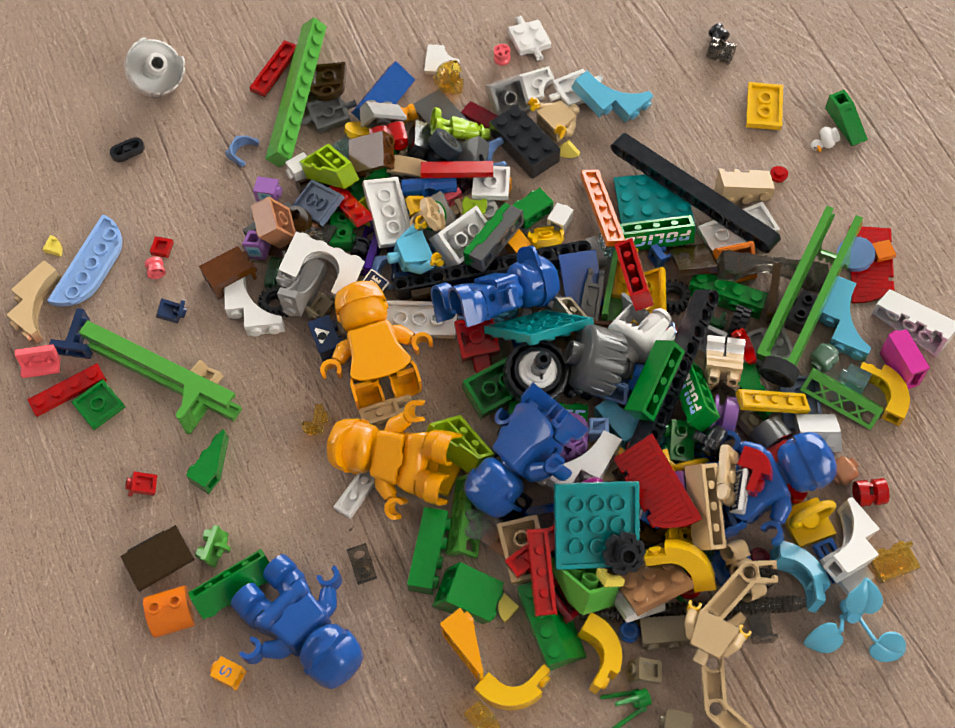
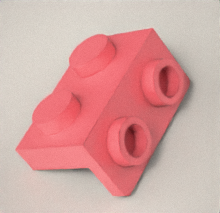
M54 344L15 350V357L21 366L20 375L22 378L60 372L61 358Z

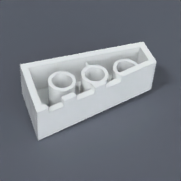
M890 289L876 304L872 314L896 330L907 329L914 342L936 358L955 334L954 320Z

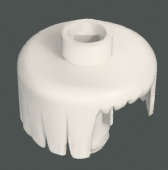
M143 37L129 49L124 61V72L129 84L140 94L148 97H163L173 92L183 80L185 59L183 56H178L176 51L165 42L153 39L147 40L146 37Z
M629 304L608 327V329L625 335L628 344L623 345L628 347V353L621 354L627 356L634 366L635 364L646 363L656 340L674 341L675 339L674 328L671 326L667 329L671 323V316L662 308L654 309L637 326L636 323L630 324L632 316L628 315L632 304Z

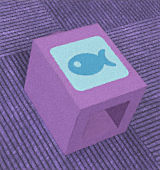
M257 177L253 193L256 201H261L268 196L278 201V198L282 196V187H280L278 179Z
M248 231L242 243L250 259L266 260L271 244L260 239L256 231Z

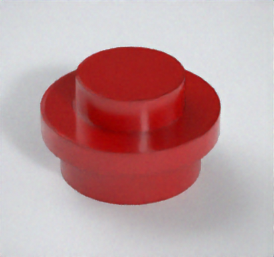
M783 166L773 167L770 171L772 180L776 183H782L788 177V170Z

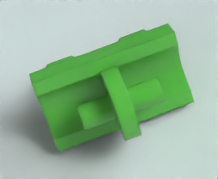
M213 525L212 529H205L203 540L207 543L205 548H197L195 556L210 567L216 568L223 552L230 553L231 547L226 545L229 534L221 530L217 525Z

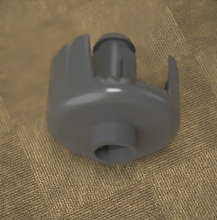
M595 324L585 326L578 333L575 340L569 341L564 352V363L569 364L570 367L569 385L580 391L606 397L612 394L609 391H615L617 388L610 383L619 384L621 380L629 379L633 372L634 364L627 356L621 354L628 353V347L623 345L628 344L625 335Z

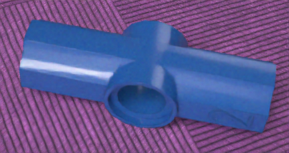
M456 178L402 180L403 196L422 194L424 197H431L439 191L443 193L457 192Z

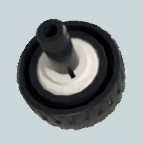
M545 340L539 341L537 345H528L527 342H523L514 347L508 355L503 368V383L509 395L515 401L521 403L522 394L534 382L554 400H557L564 392L570 378L569 364L564 363L563 360L564 352L558 346Z

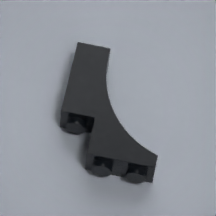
M416 119L408 133L409 146L407 157L427 162H449L439 156L428 142L431 136L430 125ZM456 178L457 185L462 178Z

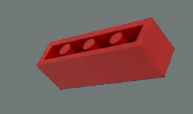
M633 239L614 244L635 310L639 311L653 306L654 302Z

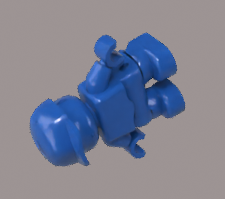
M534 246L521 247L517 253L518 262L512 264L507 273H493L474 279V284L464 283L452 287L449 283L445 282L432 286L431 299L436 322L440 323L453 319L457 314L458 319L465 320L466 327L517 308L527 309L546 306L555 298L560 290L557 270L548 259L538 255Z
M534 382L522 394L521 403L515 406L512 414L501 408L495 415V421L501 428L497 441L493 445V450L501 460L492 457L484 459L476 469H471L465 480L464 491L467 498L477 509L494 518L503 517L512 510L519 513L523 511V509L514 504L524 491V484L519 476H522L531 483L551 476L560 481L569 479L572 471L562 465L565 463V459L560 454L563 452L564 446L572 438L579 441L589 431L584 424Z
M728 430L726 441L735 440L732 448L737 454L740 453L741 455L746 445L762 451L768 457L773 470L772 481L763 479L765 480L763 491L761 493L758 492L757 497L748 495L744 515L730 513V506L722 505L725 538L727 540L736 536L748 524L756 522L766 511L771 510L769 517L771 521L762 524L760 529L763 532H767L769 529H776L778 533L776 537L771 539L772 546H779L785 537L781 524H785L792 511L791 493L787 485L790 484L794 490L801 493L814 491L817 488L820 490L826 487L837 475L834 454L822 436L814 432H805L794 435L795 439H789L780 446L777 453L778 462H775L771 452L767 451L761 444L749 441L742 443L737 433ZM718 461V462H707V463H705V464L717 463V466H718L719 461Z
M286 554L275 557L263 572L265 580L280 594L273 602L267 599L264 592L254 583L245 585L234 595L231 606L238 616L250 628L257 629L259 633L276 639L265 641L264 644H261L257 638L250 636V642L253 646H256L255 650L250 654H245L243 651L239 653L240 657L247 664H257L263 657L282 660L290 654L296 657L300 656V662L304 667L305 674L309 675L320 686L328 689L337 688L354 676L364 659L362 648L349 630H344L338 624H332L330 619L337 608L336 590L342 583V576L335 565L331 569L334 574L332 579L324 581L321 575H316L322 587L318 601L313 597L304 573L298 569L296 564Z

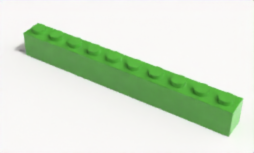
M315 17L311 18L301 27L265 157L267 161L277 167L286 164V161L292 159L327 26Z

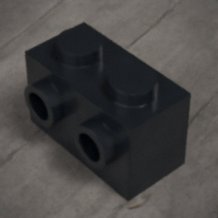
M802 289L786 319L787 322L784 328L800 334L818 296Z

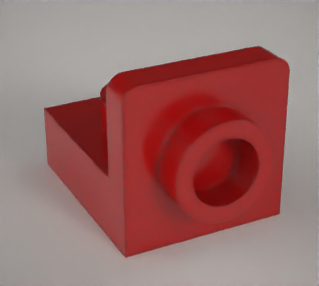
M133 471L131 477H127L125 484L128 496L132 497L133 493L154 496L158 475Z

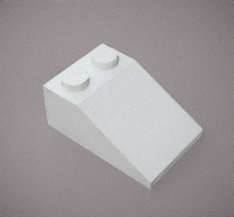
M476 205L429 238L436 251L442 255V259L447 267L459 265L464 261V248L484 228L487 220Z

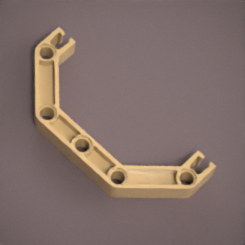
M748 561L743 563L704 606L703 610L723 620L753 585L778 583V576L776 575L771 576V578H761L759 576V568L770 567V569H777V561ZM745 568H750L754 571L753 579H747L743 575ZM724 658L716 659L718 666L715 670L709 669L706 664L705 666L700 665L705 715L719 728H753L727 704ZM713 702H717L721 706V712L718 715L711 714L709 710Z

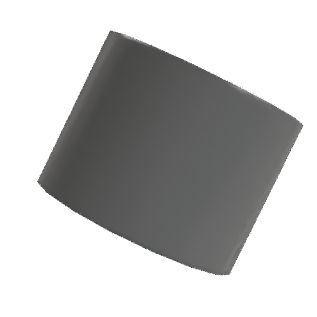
M775 416L759 424L750 433L749 438L753 443L761 444L765 449H768L785 439L789 440L793 433L778 416Z

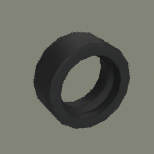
M767 356L759 369V373L764 379L775 385L791 388L795 385L800 370L786 359L777 356Z

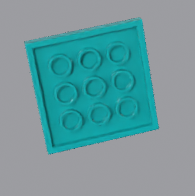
M647 175L614 177L613 183L620 224L691 215L694 221L691 204Z
M542 310L484 326L485 334L493 335L494 338L504 337V340H516L517 343L527 342L528 345H537L541 340L550 341L554 340L555 336H569L573 331L580 332L585 326L594 324L591 317Z
M638 481L554 483L556 570L611 568L604 564L601 555L602 551L606 549L604 541L611 534L619 535L621 531L632 532L640 540Z

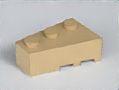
M719 169L714 191L735 205L767 201L772 199L775 190L770 172L749 170L748 173H741L738 169H734L733 172H725L724 169Z

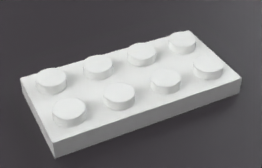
M398 177L364 180L362 186L369 212L373 218L372 223L379 248L393 247L396 240L411 226Z
M763 202L743 209L779 233L780 228ZM715 220L697 227V231L707 245L711 255L715 248L746 242Z
M386 300L388 303L387 320L391 325H403L415 334L426 332L432 338L456 339L454 321H457V314L453 319L437 323L432 302Z

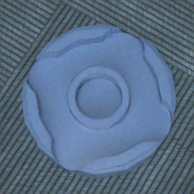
M856 237L851 248L848 271L860 272L866 270L874 261L875 248L867 239ZM842 243L839 245L837 249V254L841 248Z

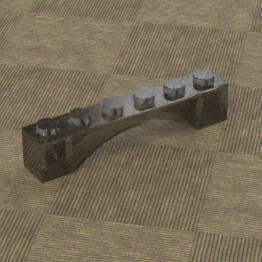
M723 250L716 259V264L718 265L717 276L718 280L736 282L750 274H772L774 262H782L781 276L791 280L801 259L794 260L786 259L785 257H771L768 255ZM817 261L813 262L802 288L806 291L820 292L829 273V265Z

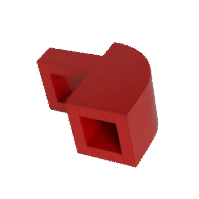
M745 445L737 465L739 470L746 468L750 472L751 477L746 491L748 495L757 497L758 492L761 493L765 485V480L763 479L772 481L773 470L768 457L762 451Z

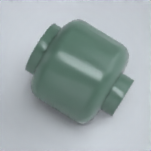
M821 343L810 354V365L819 371L828 372L839 361V351L830 343Z

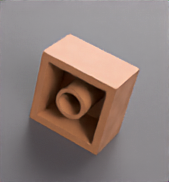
M269 196L251 205L252 218L256 225V234L260 239L278 248L291 243L296 231L290 208Z

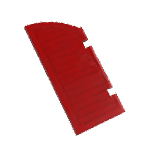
M862 226L857 237L865 238L871 243L885 240L892 242L891 228ZM875 258L866 270L860 272L851 271V281L857 283L851 296L852 303L872 302L881 299L889 289L895 291L894 281H888V277H894L893 259L877 262Z
M650 434L613 459L621 473L628 472L629 475L624 478L625 481L639 482V505L643 512L650 510L651 514L646 518L652 528H681L702 520L700 513L653 434Z

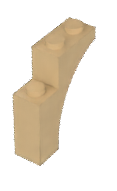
M45 260L11 289L15 295L13 299L18 305L7 314L10 320L9 325L16 331L21 330V334L28 341L32 339L37 344L43 339L38 326L41 305L47 294L61 280L57 270Z

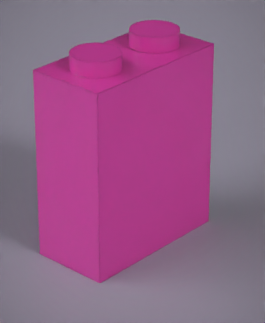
M907 329L895 330L888 334V338L879 352L883 361L903 378L908 389L919 386L930 369L929 365Z

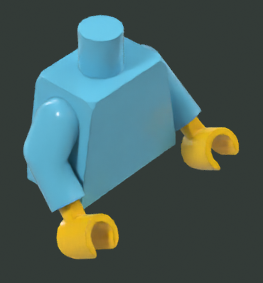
M422 215L417 216L415 219L416 224H412L396 240L394 252L387 253L389 264L399 262L402 271H409L419 275L433 269L434 265L441 267L444 264L443 260L440 259L442 258L440 253L436 252L432 255L422 230L419 231V228L424 229L428 226L426 221L420 224L424 219Z

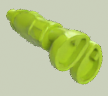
M434 107L430 119L431 135L436 129L440 128L458 139L469 140L477 136L486 140L490 139V129L484 128L481 124L478 126L475 122L454 116L450 120L442 118L441 109Z

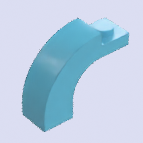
M783 541L779 546H774L770 551L771 560L777 561L776 570L787 572L799 580L805 591L807 611L815 613L825 603L826 594L824 592L830 586L828 575L819 561L808 551L798 545Z

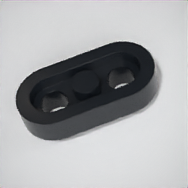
M133 137L114 145L110 149V155L113 161L123 162L141 154L145 149V145L142 139Z

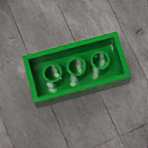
M507 358L465 379L461 387L480 420L509 405V401H515L509 395L503 383V368Z

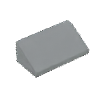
M626 293L621 294L623 310L629 304H632L629 308V316L631 315L640 324L650 313L645 309L636 311L631 298Z

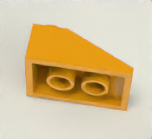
M459 608L440 623L441 633L480 682L484 678V672L474 629L475 625L473 624L475 621L467 611L464 613Z

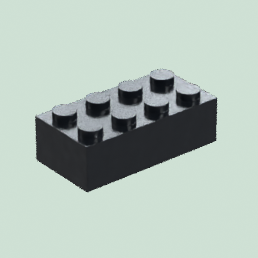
M518 105L513 106L489 121L490 135L494 139H503L504 143L500 146L531 179L560 162V148Z

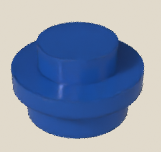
M624 622L620 625L618 634L624 642L633 643L639 638L640 629L634 622Z

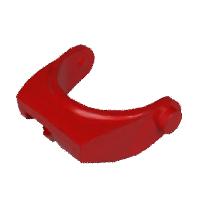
M741 328L730 333L731 338L737 339L739 337L745 340L743 359L750 365L756 362V353L746 331Z

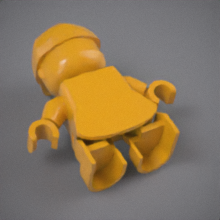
M373 281L352 282L336 293L335 311L337 321L348 332L347 339L337 344L331 359L324 361L320 367L323 380L327 378L326 373L330 369H336L337 376L342 379L341 365H344L352 357L350 387L358 410L385 401L381 385L379 384V378L388 376L391 381V388L395 398L404 395L412 397L422 391V381L417 366L411 361V357L399 343L407 346L411 344L413 352L417 356L420 353V349L417 346L420 342H425L429 347H433V339L428 333L419 332L415 334L403 325H391L387 320L388 303L386 302L385 295L381 288Z
M424 400L408 402L405 405L404 412L388 420L385 430L380 431L375 425L370 424L369 421L364 419H343L335 423L327 439V459L333 467L345 473L351 472L353 474L370 471V475L375 478V489L384 501L387 500L384 506L385 514L392 520L402 518L401 513H398L395 509L396 503L403 505L409 502L405 497L396 496L398 492L394 484L427 503L438 506L449 503V500L438 497L442 481L449 478V475L438 472L439 465H451L452 462L446 461L449 443L454 438L462 437L463 434L447 430H433L421 433L404 432L412 422L425 421L424 417H417L415 414L416 406H423Z

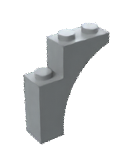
M317 259L308 260L300 275L290 287L279 288L277 294L285 314L301 317L306 305H311L318 295L328 272L325 261Z

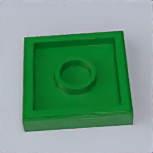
M103 379L71 402L93 430H96L126 408Z

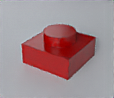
M155 236L149 252L153 256L168 258L174 242L169 238Z

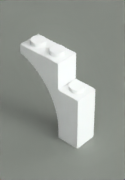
M245 277L224 287L227 316L229 319L244 317V328L248 336L285 332L282 316L264 311L251 300L247 294Z
M604 430L597 442L585 454L562 464L572 471L569 479L560 481L551 476L537 483L542 486L547 485L554 491V483H577L580 477L583 481L590 477L603 479L621 448L622 439Z
M853 497L847 499L837 510L843 527L841 550L823 566L836 583L864 568L879 555L868 540L880 529Z

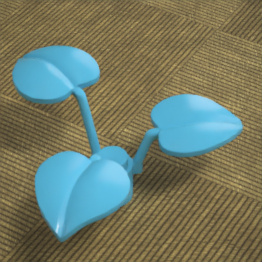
M866 577L860 585L848 594L846 599L840 602L839 608L842 614L839 615V629L835 623L822 624L813 630L803 642L806 647L817 652L831 653L837 650L843 643V637L840 633L844 630V620L849 623H857L859 621L870 638L875 642L869 648V652L875 660L880 662L895 661L906 652V642L901 634L886 632L877 639L863 621L861 615L864 612L867 614L876 613L883 604L880 590Z

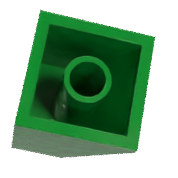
M459 562L446 568L432 607L451 614L461 608L464 613L467 611L475 622L481 624L491 622L497 614V609H495L497 602L501 600L504 593L502 589L504 582Z

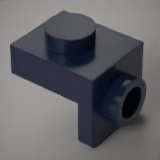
M161 298L156 318L178 324L179 320L185 317L187 308L184 307L185 300H181L179 304Z

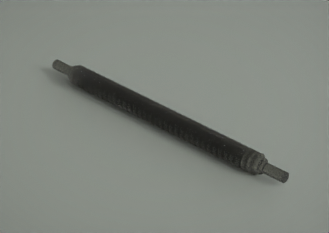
M788 595L786 598L785 596H775V598L771 596L769 598L764 597V599L760 597L751 602L740 600L727 616H731V613L732 616H735L740 612H743V615H753V612L754 614H764V612L766 614H770V612L773 614L775 612L781 613V611L782 613L797 612L802 610V607H807L806 599H801V597H796V595ZM707 600L703 601L701 609L708 603ZM689 601L686 604L681 602V606L679 602H676L675 605L674 602H670V607L669 603H665V611L643 618L686 615ZM692 601V606L698 607L699 603L702 604V601H698L697 603L696 601ZM612 606L609 607V610L606 608L592 612L607 623H609V619L611 623H614V618L616 623L620 622V618L622 622H625L616 606L615 610ZM580 613L579 621L586 620L589 614L582 615Z

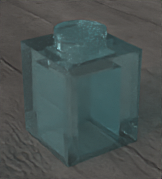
M850 363L847 370L842 369L838 379L841 380L840 383L862 394L872 373Z

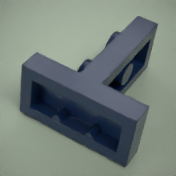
M76 309L65 341L50 340L49 345L54 344L59 355L91 359L93 352L87 344L83 343L84 338L79 334L87 320L90 321L85 310Z

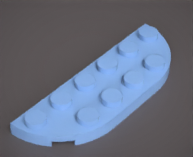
M102 214L48 298L47 302L50 305L64 307L81 303L91 297L100 287L122 249L121 232L111 218Z

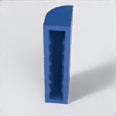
M397 61L393 62L351 113L360 120V106L368 100H375L376 103L392 102V104H396L416 79Z

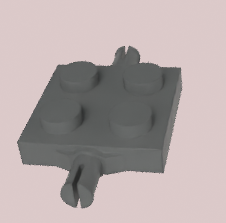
M338 97L331 101L316 100L308 103L309 116L303 117L301 124L304 125L312 122L316 126L318 133L351 122L348 109L356 107V101L353 100L345 103L341 97Z

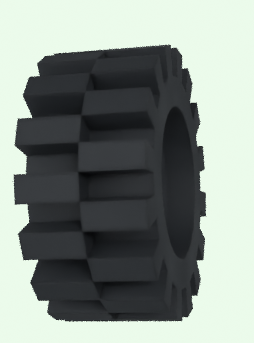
M668 279L666 283V294L675 293L680 297L678 301L666 299V311L671 312V315H674V312L677 315L681 311L684 312L688 307L690 299L688 286H683L684 282L682 281L677 283L678 279H675L674 282Z
M272 285V289L268 286L266 287V292L262 290V295L258 297L259 307L268 313L287 318L289 315L283 312L281 305L278 307L269 306L272 300L279 299L277 293L282 286L278 285V288H276L275 285Z
M737 305L727 331L729 338H731L730 333L735 330L746 329L752 309Z

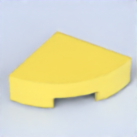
M570 140L559 146L560 156L575 158L580 154L579 150Z
M50 235L42 250L44 253L61 257L62 246L56 237Z
M597 568L596 576L604 587H622L625 580L619 574L615 576L608 573V569Z
M503 593L498 604L501 620L506 623L519 610V606L505 593Z

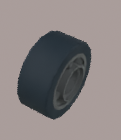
M436 129L428 139L432 149L447 161H455L462 153L463 149L460 143L443 129Z

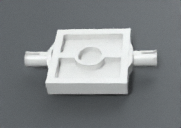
M517 16L516 21L518 25L508 27V34L519 55L534 54L537 61L539 59L541 61L543 59L541 51L551 48V42L539 20L526 23L522 16Z
M581 69L553 80V86L557 92L548 95L550 102L560 98L567 107L574 103L577 106L585 103L572 89L575 79L582 75L585 70ZM601 74L595 77L599 82H603Z

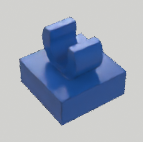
M655 244L650 248L647 257L655 269L664 267L665 262L669 261L672 256L671 253L668 255L664 254L666 246L659 247L658 244Z

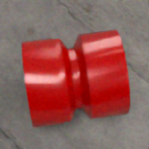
M885 478L871 479L870 482L867 480L853 482V498L861 507L871 506L872 503L874 505L889 503L890 493Z

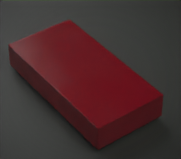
M472 101L461 111L466 119L478 125L481 124L487 129H490L489 121L498 116Z

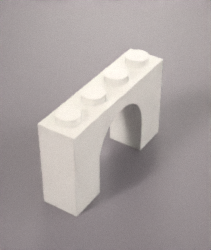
M296 232L278 269L277 276L294 283L302 266L308 260L313 258L326 259L334 265L337 271V279L329 296L330 299L335 301L336 293L341 288L357 281L365 261L359 256H351L345 253L340 248L328 246L322 240L312 239L306 233Z

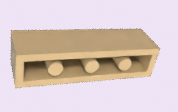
M717 463L684 466L687 493L702 517V520L691 524L693 545L700 550L727 548L722 502L718 499L716 492Z

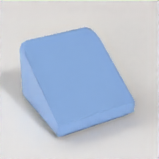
M609 417L589 418L590 442L598 440L604 430L609 432Z

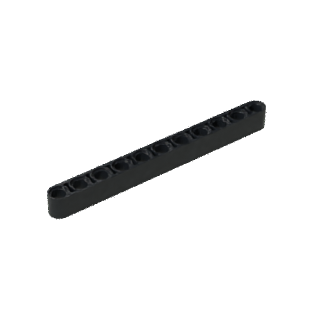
M622 133L611 144V150L615 155L746 242H754L755 248L761 252L769 253L781 240L779 233L630 135Z
M580 240L536 250L539 256L549 259L556 270L560 269L559 255L591 250V244L588 241ZM517 253L496 257L484 272L464 263L429 270L421 275L414 273L399 276L393 281L395 296L399 300L412 299L411 290L432 287L445 282L449 283L452 287L464 283L474 284V279L493 273H507L509 266L518 262Z
M700 289L693 293L674 339L685 351L654 422L639 420L627 449L650 434H653L658 444L660 443L719 302V294L715 289ZM619 470V475L621 478L624 479L626 476L629 475L627 471L621 473Z

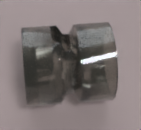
M714 36L708 47L706 58L712 60L719 59L720 63L729 65L734 57L737 44L729 41L724 43L723 39Z

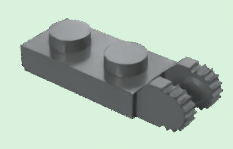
M588 268L580 308L587 317L598 320L604 287L602 285L604 270L598 272L596 284L591 283L593 268Z

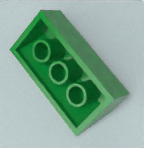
M531 582L518 586L517 595L543 663L550 671L587 658L582 642L577 637L578 632L573 620L566 624L563 621L564 617L558 609L555 615L535 616ZM554 587L555 592H556L557 595L560 597V599L563 601V603L566 605V602H565L564 598H563V597L561 596V594L558 592V590L556 589V587Z

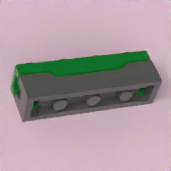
M507 203L498 208L494 216L485 223L484 228L475 235L474 240L464 248L465 264L484 272L524 224L523 210Z

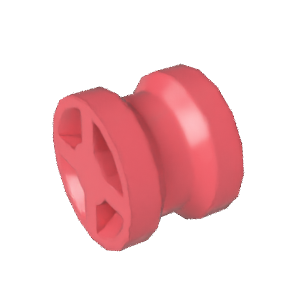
M498 44L494 47V62L500 66L507 65L511 60L510 47L506 44Z
M151 257L145 261V267L148 269L146 272L148 278L159 279L165 275V269L162 267L164 264L162 258Z

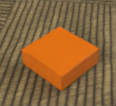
M890 240L872 243L875 248L877 262L896 257V252Z

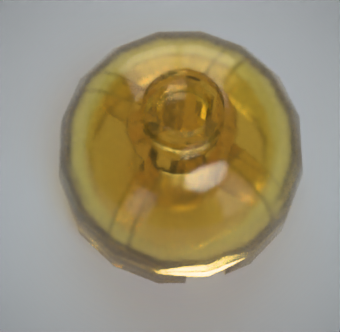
M457 60L445 61L436 70L434 83L444 94L457 95L463 91L464 79L460 78L459 72H462V69Z

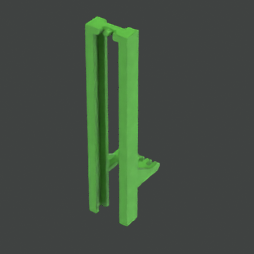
M826 206L756 353L758 360L764 361L765 357L771 356L774 344L816 256H818V260L823 261L825 258V262L829 263L830 261V264L833 265L789 359L783 358L797 366L842 268L848 269L851 248L862 227L863 217L855 215L838 254L822 249V243L835 217V214L832 213L834 208Z
M87 320L79 331L81 337L89 341L88 346L91 351L183 396L182 405L177 411L176 417L186 434L193 432L208 409L233 422L242 410L240 405L231 402L232 398L236 397L234 392Z

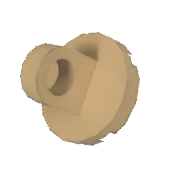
M431 197L421 199V211L412 216L410 225H415L416 217L422 215L424 219L420 224L426 221L428 223L427 227L430 226L435 232H440L445 228L446 222L444 215L438 212L440 209L439 205Z

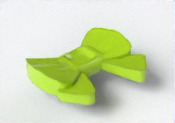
M465 197L462 202V214H465L477 205L484 215L487 210V200H471Z

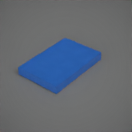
M596 250L558 256L564 296L572 297L579 307L588 268H593L591 283L597 284L599 267ZM603 293L600 306L604 305Z

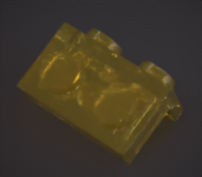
M902 540L893 544L890 549L880 548L876 550L879 555L870 564L881 584L916 571L921 567L911 550L913 546L912 541L904 543Z

